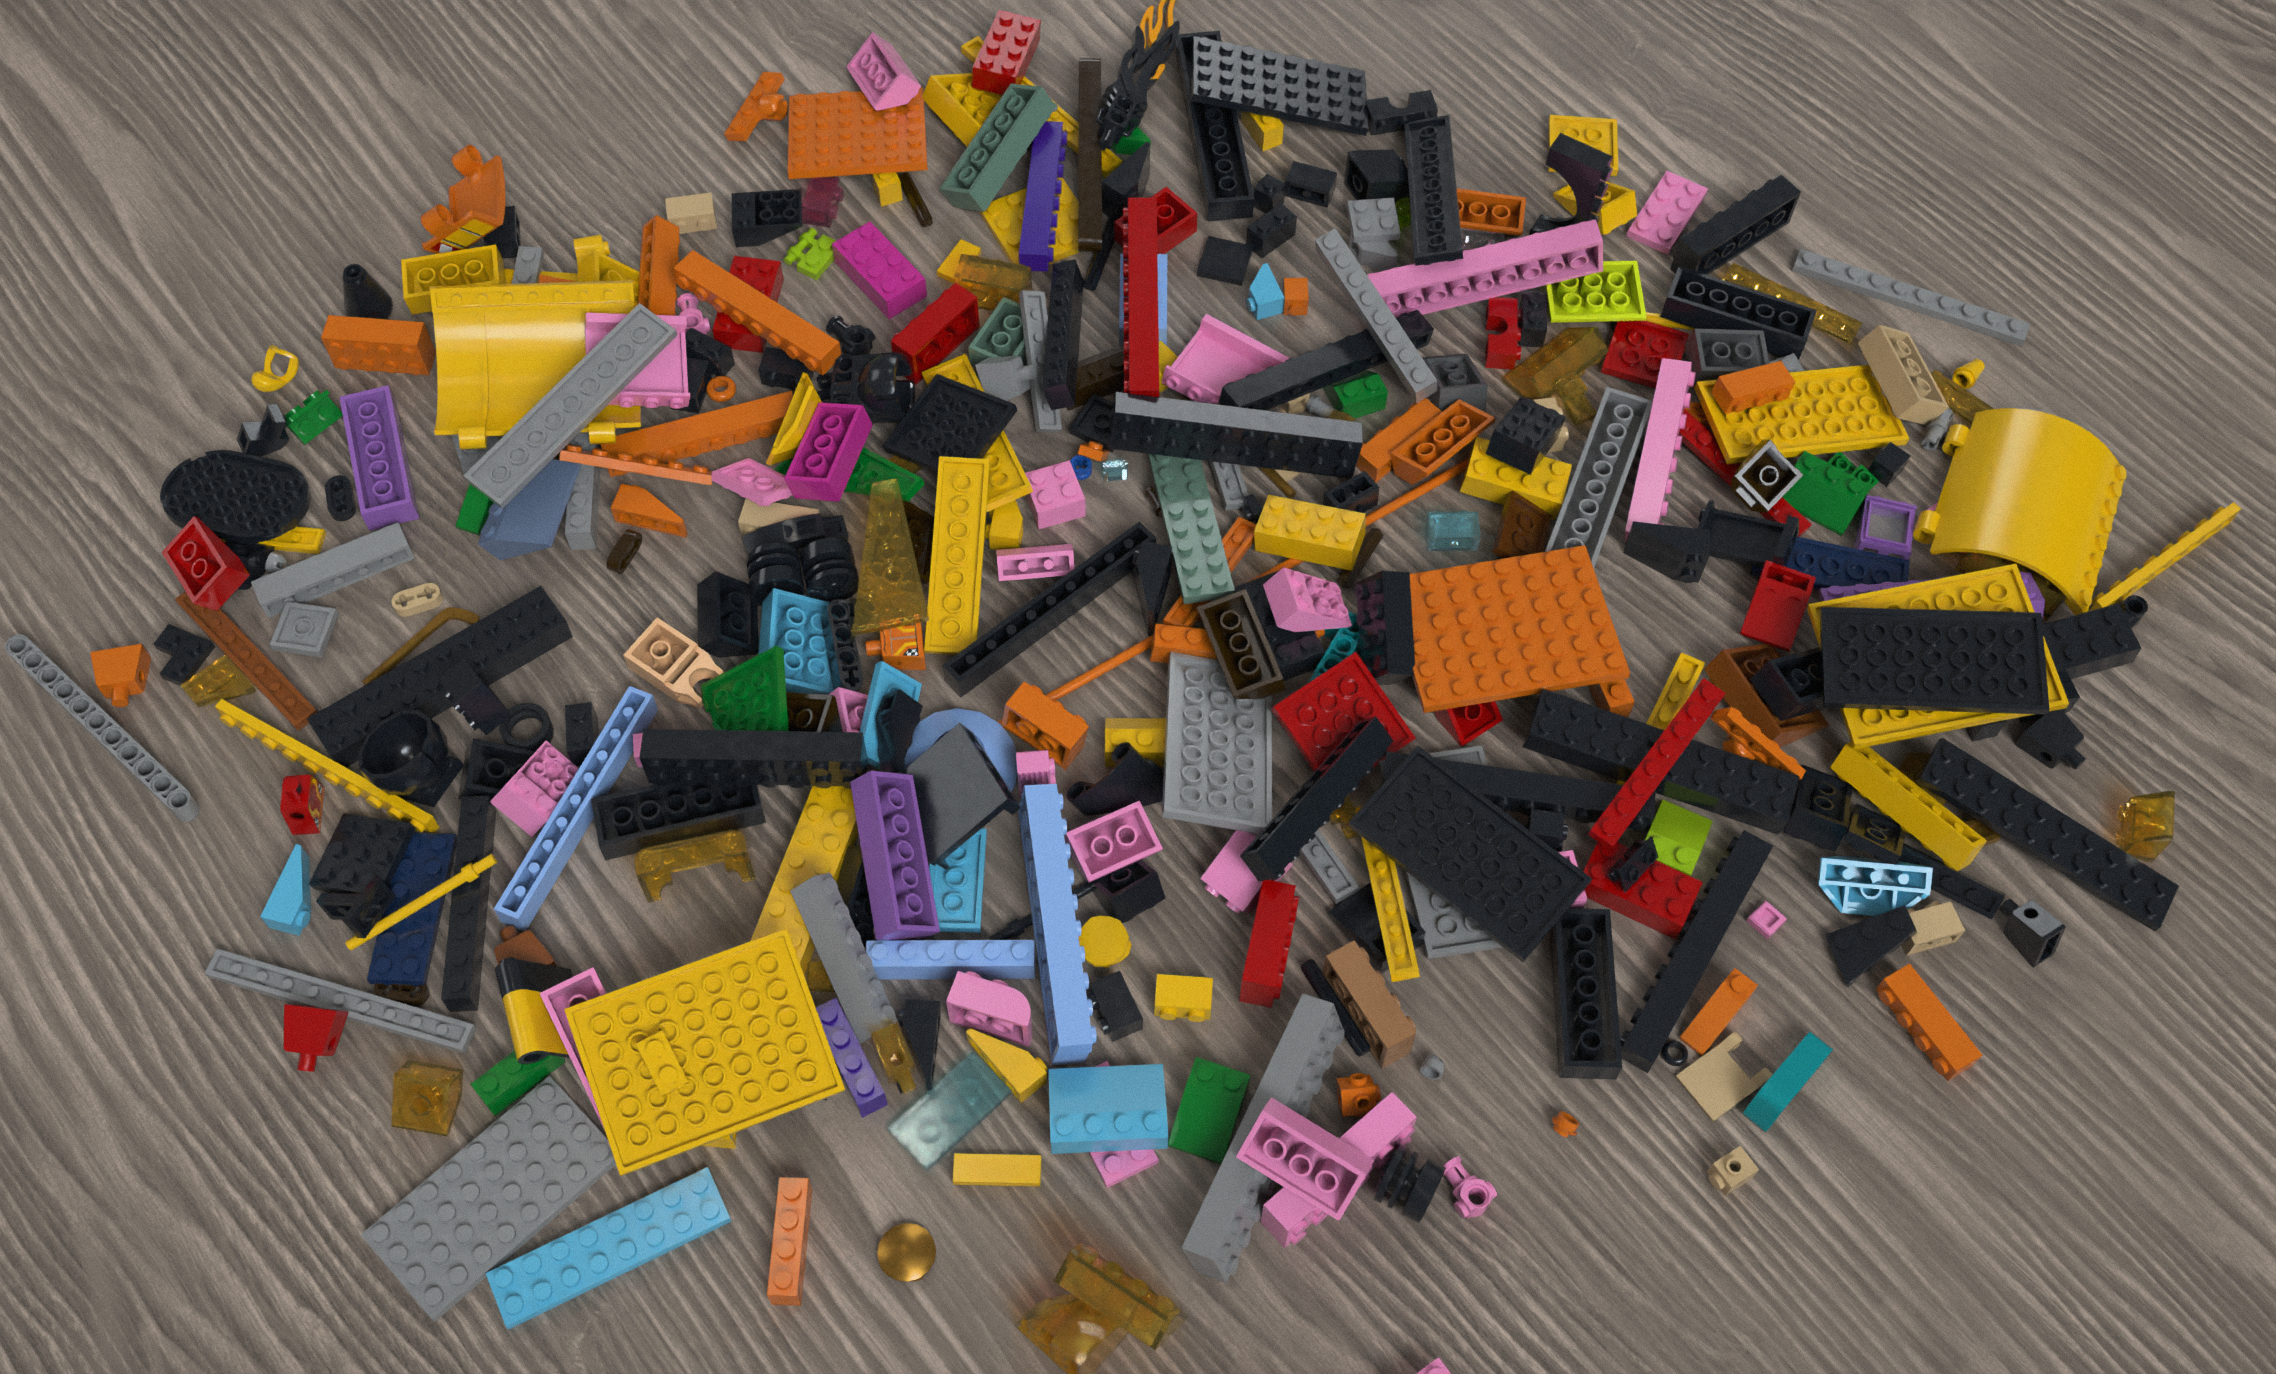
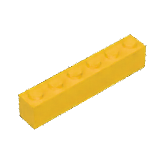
M1851 742L1845 744L1830 767L1842 781L1852 785L1857 789L1859 795L1873 802L1881 813L1890 816L1900 825L1902 830L1921 841L1924 848L1933 851L1943 860L1945 865L1956 871L1970 865L1987 842L1986 839L1869 746L1853 749Z

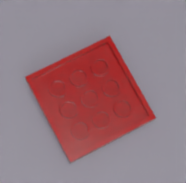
M1356 652L1271 708L1313 771L1318 768L1354 725L1363 719L1375 716L1378 718L1393 739V743L1387 748L1388 752L1395 753L1416 739ZM1384 756L1383 758L1377 760V761L1375 762V764L1373 765V767H1375L1376 765H1378V764H1379V761L1385 760V756Z

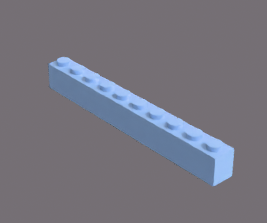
M631 686L628 687L496 904L494 911L501 923L515 926L516 929L523 932L528 929L594 818L591 799L608 795L634 751L633 734L643 733V729L648 728L658 709L652 694Z

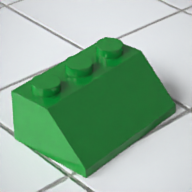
M1804 451L1794 466L1803 476L1786 492L1783 498L1804 517L1842 536L1861 508L1872 485Z

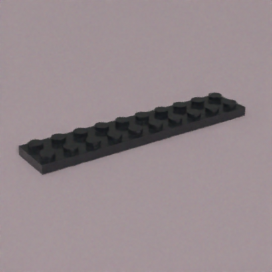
M1445 115L1404 122L1415 266L1463 259L1450 117Z
M1943 737L1937 741L1916 782L2151 930L2156 931L2161 927L2179 885Z

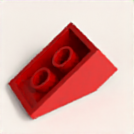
M196 516L186 524L162 551L163 556L193 604L218 611L250 576L240 558Z

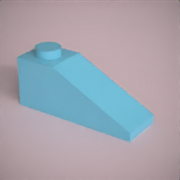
M295 845L260 916L268 928L300 936L303 927L308 925L311 916L309 856L301 845Z

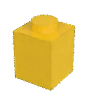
M896 172L872 174L873 189L881 207L903 200L901 182Z

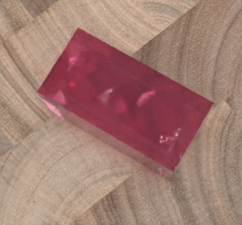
M838 177L810 179L802 203L803 224L831 227L833 219H836L838 215L839 201L842 202L844 196V188H841Z

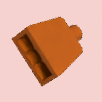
M142 644L91 652L97 688L105 698H112L113 706L125 707L129 704V695L141 694L145 691L151 656Z

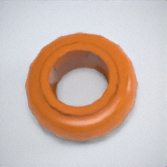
M717 376L708 382L706 393L715 402H726L734 397L736 384L727 376ZM719 387H727L725 391H715Z

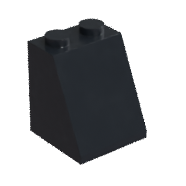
M1393 149L1348 152L1344 184L1356 200L1394 198V202L1398 203L1410 198L1408 168L1405 166L1404 160Z

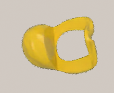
M275 345L269 346L265 356L264 370L256 371L252 374V385L262 392H272L281 389L295 377L299 365L298 358L294 354L279 349ZM276 353L290 357L287 372L282 377L274 375L271 369V363Z

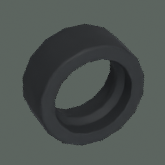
M521 703L513 706L508 710L512 716L500 724L501 736L508 746L537 751L545 741L550 743L553 738L554 728L548 713L541 706L533 703ZM527 718H535L541 721L542 728L533 738L517 740L512 737L511 731L520 721Z

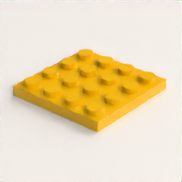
M1059 178V180H1062V193L1057 194V197H1060V210L1055 211L1058 214V227L1053 228L1056 231V244L1051 245V248H1054V261L1049 262V264L1079 253V202L1063 178ZM1027 188L991 201L990 206L985 212L979 211V214L1019 276L1032 272L1020 271L1019 247Z

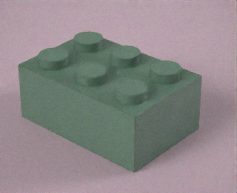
M1005 297L1002 298L968 347L969 361L973 367L977 363L993 357L1019 356L1022 359L1023 365L1026 363L1027 356L1019 303Z

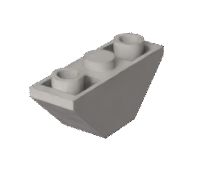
M1350 232L1348 247L1360 265L1384 271L1396 267L1398 252L1394 247H1391L1388 241L1353 243L1352 233Z

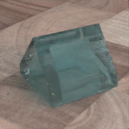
M1125 459L1101 462L1104 482L1128 479V464Z

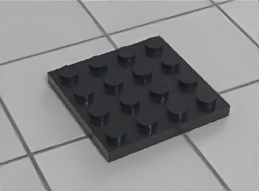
M936 374L882 447L889 454L938 473L939 456L982 459L1018 410L1016 405Z

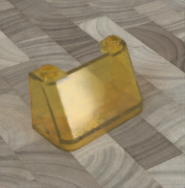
M727 830L641 849L634 859L636 876L648 903L662 900L661 892L666 885H673V872L724 861L727 873L737 872L743 882L756 880L750 842L747 835L740 830Z

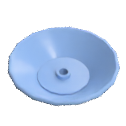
M955 708L934 712L916 726L912 737L913 742L904 759L905 765L898 772L899 774L957 724L961 723L974 733L1009 790L1012 791L1015 787L1017 779L1016 748L1014 741L1000 723L981 712Z

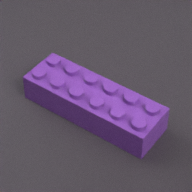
M389 385L339 397L360 513L369 531L397 522L403 523L420 519L397 402Z
M869 771L851 781L850 784L876 940H923L940 932L913 775Z

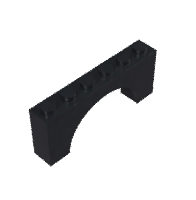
M1560 133L1549 148L1546 165L1558 172L1571 187L1576 199L1577 212L1576 215L1568 218H1552L1541 214L1530 229L1529 235L1595 219L1598 224L1600 217L1597 214L1604 204L1601 198L1605 195L1608 188L1606 181L1613 170L1610 167L1613 156Z

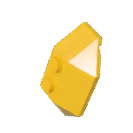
M803 372L766 461L768 465L794 458L818 403H822L807 373Z

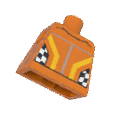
M920 615L882 624L879 626L881 639L865 641L867 656L882 655L883 662L895 669L926 670Z

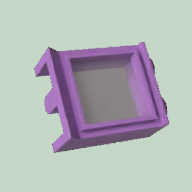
M1867 495L1859 512L1854 549L1863 550L1864 547L1877 550L1876 553L1888 556L1889 553L1900 555L1901 559L1908 560L1912 554L1911 544L1917 506L1907 504L1906 502L1884 499L1879 496Z

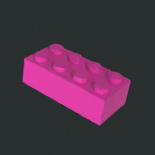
M870 221L832 243L835 263L888 319L893 318L927 297L925 278Z
M818 403L784 478L794 498L840 501L873 426L863 405Z

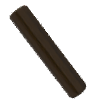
M908 172L900 174L898 177L901 187L921 226L925 228L931 226L933 218L911 175Z
M1371 528L1364 538L1353 571L1344 569L1338 578V583L1342 588H1351L1382 540L1383 533L1379 528Z

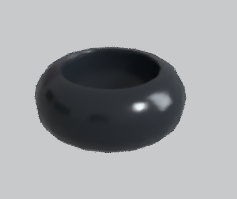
M1670 1041L1663 1046L1662 1057L1669 1065L1681 1066L1688 1059V1049L1679 1041ZM1673 1047L1679 1049L1682 1053V1058L1678 1060L1671 1058L1668 1054V1049Z

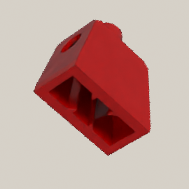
M295 1004L284 1005L283 1048L287 1052L300 1053L297 1070L315 1072L317 1056H333L335 1054L349 1011Z

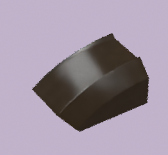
M1762 440L1733 475L1731 490L1751 511L1766 513L1803 474L1778 451L1771 440Z

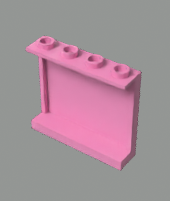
M586 313V355L628 314ZM656 315L674 328L677 336L608 405H619L624 408L633 406H645L647 408L670 406L673 409L688 407L690 393H688L685 338L686 316Z
M1206 314L1201 321L1199 330L1171 367L1166 366L1162 383L1193 401L1220 405L1219 399L1222 388L1227 383L1236 382L1250 374L1261 372L1270 366L1274 367L1290 358Z

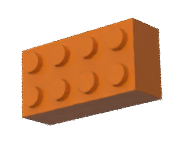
M328 315L321 336V340L334 367L343 370L355 369L367 372L381 371L430 375L436 355V350L424 322Z

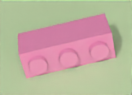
M1072 544L996 550L999 581L1065 576L1075 569Z

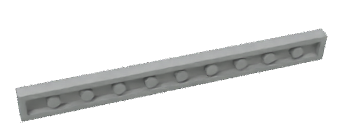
M1800 249L1792 270L1793 272L2019 346L2023 345L2030 325L2028 322Z
M220 949L216 950L204 973L210 979L294 1004L349 1011L348 1020L465 1054L476 1030L475 1025Z

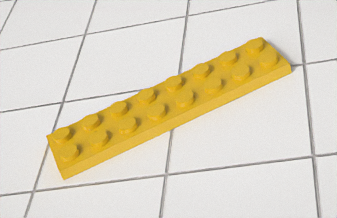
M966 353L921 372L927 386L935 375L939 374L984 392ZM1003 430L982 458L990 459L987 512L1033 492L1032 486Z
M939 456L924 646L925 654L957 655L978 639L990 459Z

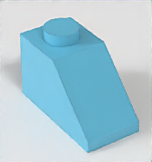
M1268 263L1263 264L1249 288V298L1246 299L1249 312L1254 313L1256 320L1281 314L1284 309L1285 298Z

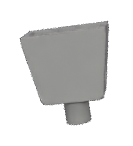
M1019 356L987 358L975 365L984 392L1006 401L1031 388L1029 380L1036 378L1035 367L1033 365L1024 366Z

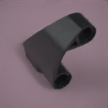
M1124 742L1114 749L1111 758L1116 765L1105 777L1096 784L1084 781L1076 782L1070 787L1066 795L1067 799L1084 815L1112 813L1137 801H1140L1143 807L1163 801L1164 771L1153 761L1144 758L1130 743Z

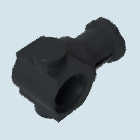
M837 315L829 320L826 332L830 335H835L839 339L840 345L843 346L841 348L843 354H850L852 356L870 354L875 335L869 328H864L861 325L849 326L841 316Z

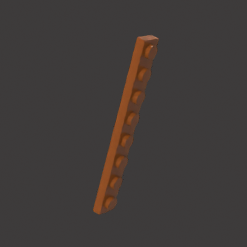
M186 591L174 599L182 610L297 731L309 724L307 718L317 713V710L220 609L215 611L193 604Z

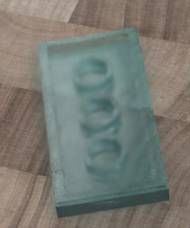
M972 1052L938 1082L932 1090L927 1092L888 1128V1131L928 1171L1012 1094V1090Z

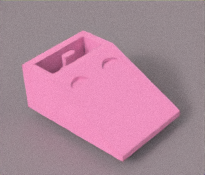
M1283 567L1263 584L1276 625L1279 628L1293 632L1352 626L1348 616V609L1344 605L1341 590L1337 583Z
M545 741L490 802L528 835L533 837L547 822L579 768L548 741Z

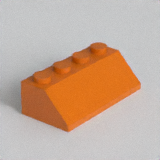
M1457 188L1460 228L1522 236L1526 197Z
M1458 399L1391 452L1394 475L1412 485L1424 479L1493 424L1495 417Z

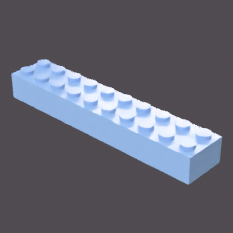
M1057 784L1024 785L1019 802L1021 808L1018 810L1051 1065L1085 1063L1088 1054L1092 1052L1093 1043H1096L1097 1035L1096 1028L1091 1026L1089 1017L1093 1014L1092 1000L1087 999L1086 989L1089 988L1088 973L1083 972L1082 963L1085 962L1084 946H1079L1078 939L1081 936V922L1076 920L1075 911L1078 909L1077 895L1072 894L1071 885L1074 884V872L1072 868H1068V860H1070L1071 854L1070 845L1065 843L1064 835L1067 833V823L1065 818H1061L1060 811L1063 810L1062 793L1058 794Z

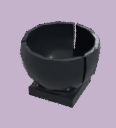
M420 710L403 711V713L400 711L383 720L367 735L358 753L359 769L364 777L388 795H396L402 799L433 808L464 766L459 758L448 756L447 737L443 730Z

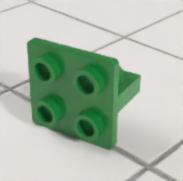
M327 389L323 393L319 390L315 391L303 401L305 405L303 408L298 404L285 415L286 427L290 429L303 445H306L343 416L339 408L327 396L330 394Z

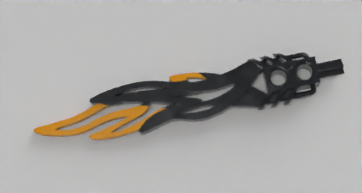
M1175 0L1160 1L1156 10L1154 29H1152L1154 6L1151 5L1146 10L1140 25L1136 26L1132 35V48L1125 53L1119 65L1118 79L1106 88L1102 100L1099 102L1096 121L1101 127L1097 135L1101 136L1098 144L1102 146L1101 149L1104 151L1106 148L1110 150L1113 143L1118 145L1122 135L1125 137L1131 136L1133 130L1141 123L1148 107L1147 90L1161 77L1165 63L1170 58L1176 45V34H1179L1180 22L1177 20L1173 23ZM1169 1L1166 10V32L1156 43L1163 22V6ZM1145 22H1146V25H1147V44H1148V46L1150 47V49H1149L1147 52H1145V50H1146ZM1168 43H1169L1168 50L1163 54V52L1165 51V49H1166V47H1167V45H1168ZM1133 57L1131 67L1128 69V62ZM1144 66L1136 84L1134 85L1132 81L1133 74L1139 71Z

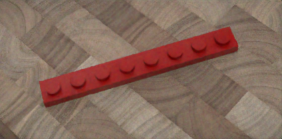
M1684 409L1683 414L1687 415L1685 429H1680L1679 436H1682V443L1731 486L1732 477L1742 463L1727 464L1715 436ZM1783 497L1768 512H1759L1767 520L1786 524L1788 516L1798 517V537L1809 530L1812 525Z
M1705 678L1702 679L1589 831V836L1607 849L1611 850L1722 700L1726 694L1724 691Z

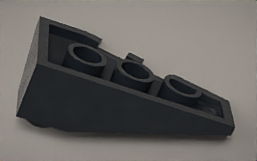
M848 846L840 870L838 890L849 909V915L865 947L866 941H869L873 935L874 924L861 846Z

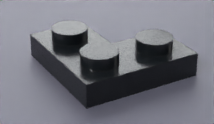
M170 624L166 626L153 644L157 650L172 656L160 672L161 677L183 688L187 686L215 648L211 641Z

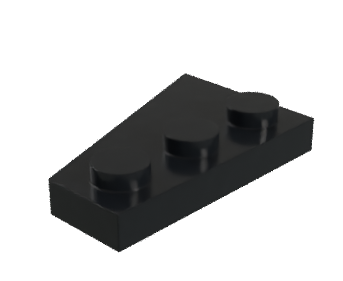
M1904 905L1828 933L1825 936L1846 985L1849 987L1863 973L1875 967L1876 963L1887 954H1891L1913 937L1917 930Z

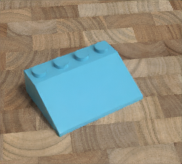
M773 588L762 602L758 655L774 646L784 650L786 692L829 695L834 689L821 618L830 602Z
M1163 1064L1049 1069L1051 1154L1168 1149V1123Z

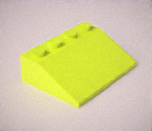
M1603 261L1602 272L1540 286V292L1547 293V315L1551 323L1646 321L1647 318L1637 261Z

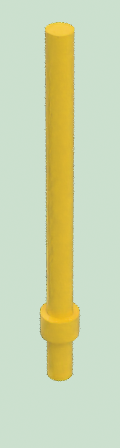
M491 853L475 864L469 863L461 868L460 873L378 921L366 938L353 936L345 941L346 946L350 951L354 950L466 881L469 883L480 877L479 874L498 863L495 856Z

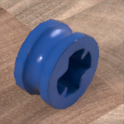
M1077 455L1071 459L1070 463L1077 480L1087 479L1092 473L1091 460L1082 455ZM1076 466H1079V467L1085 466V469H1083V468L1076 469Z

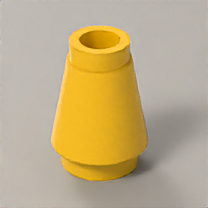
M1974 359L1957 368L1952 377L1954 385L1959 389L1973 387L1985 368L1983 361Z

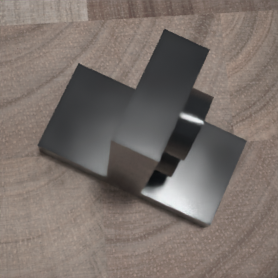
M372 878L361 894L321 893L316 902L331 920H342L357 938H366L396 896L381 878Z

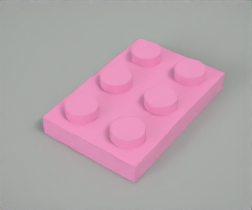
M750 458L712 471L713 482L739 494L741 497L755 502L759 506H769L773 502L787 499L793 495L784 480L785 475Z

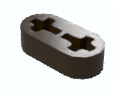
M630 529L623 533L607 559L608 570L618 574H622L626 570L641 546L642 535Z
M378 983L374 985L376 996L414 1007L423 1005L430 996V990L426 983L425 985L418 986L391 984L394 990L388 991L387 995L382 990L387 989L389 985ZM416 987H419L421 993H416L415 997H412L410 992L415 991Z

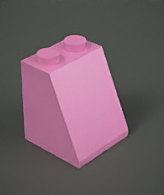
M1236 830L1200 879L1207 883L1204 888L1215 897H1218L1220 894L1228 900L1226 905L1238 914L1240 911L1249 914L1258 904L1263 881L1256 879L1240 855L1257 836L1251 832ZM1290 862L1284 868L1285 873L1291 868L1293 863ZM1285 873L1280 878L1274 881L1278 882L1285 875Z

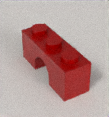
M1494 297L1488 299L1486 330L1497 331L1500 334H1488L1485 348V368L1514 370L1516 360L1521 358V346H1517V341L1520 342L1521 327H1517V323L1521 321V308H1517V298Z

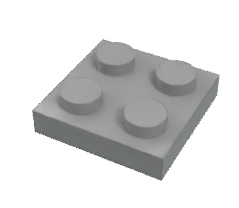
M1394 198L1351 200L1347 202L1353 243L1400 240L1401 233Z
M286 602L269 646L273 651L323 657L339 615L337 609Z

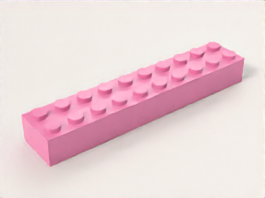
M1595 219L1566 227H1558L1541 233H1534L1517 239L1513 238L1496 244H1488L1476 249L1464 250L1463 259L1415 266L1414 263L1377 273H1370L1367 276L1395 318L1417 309L1424 315L1602 272L1603 239Z

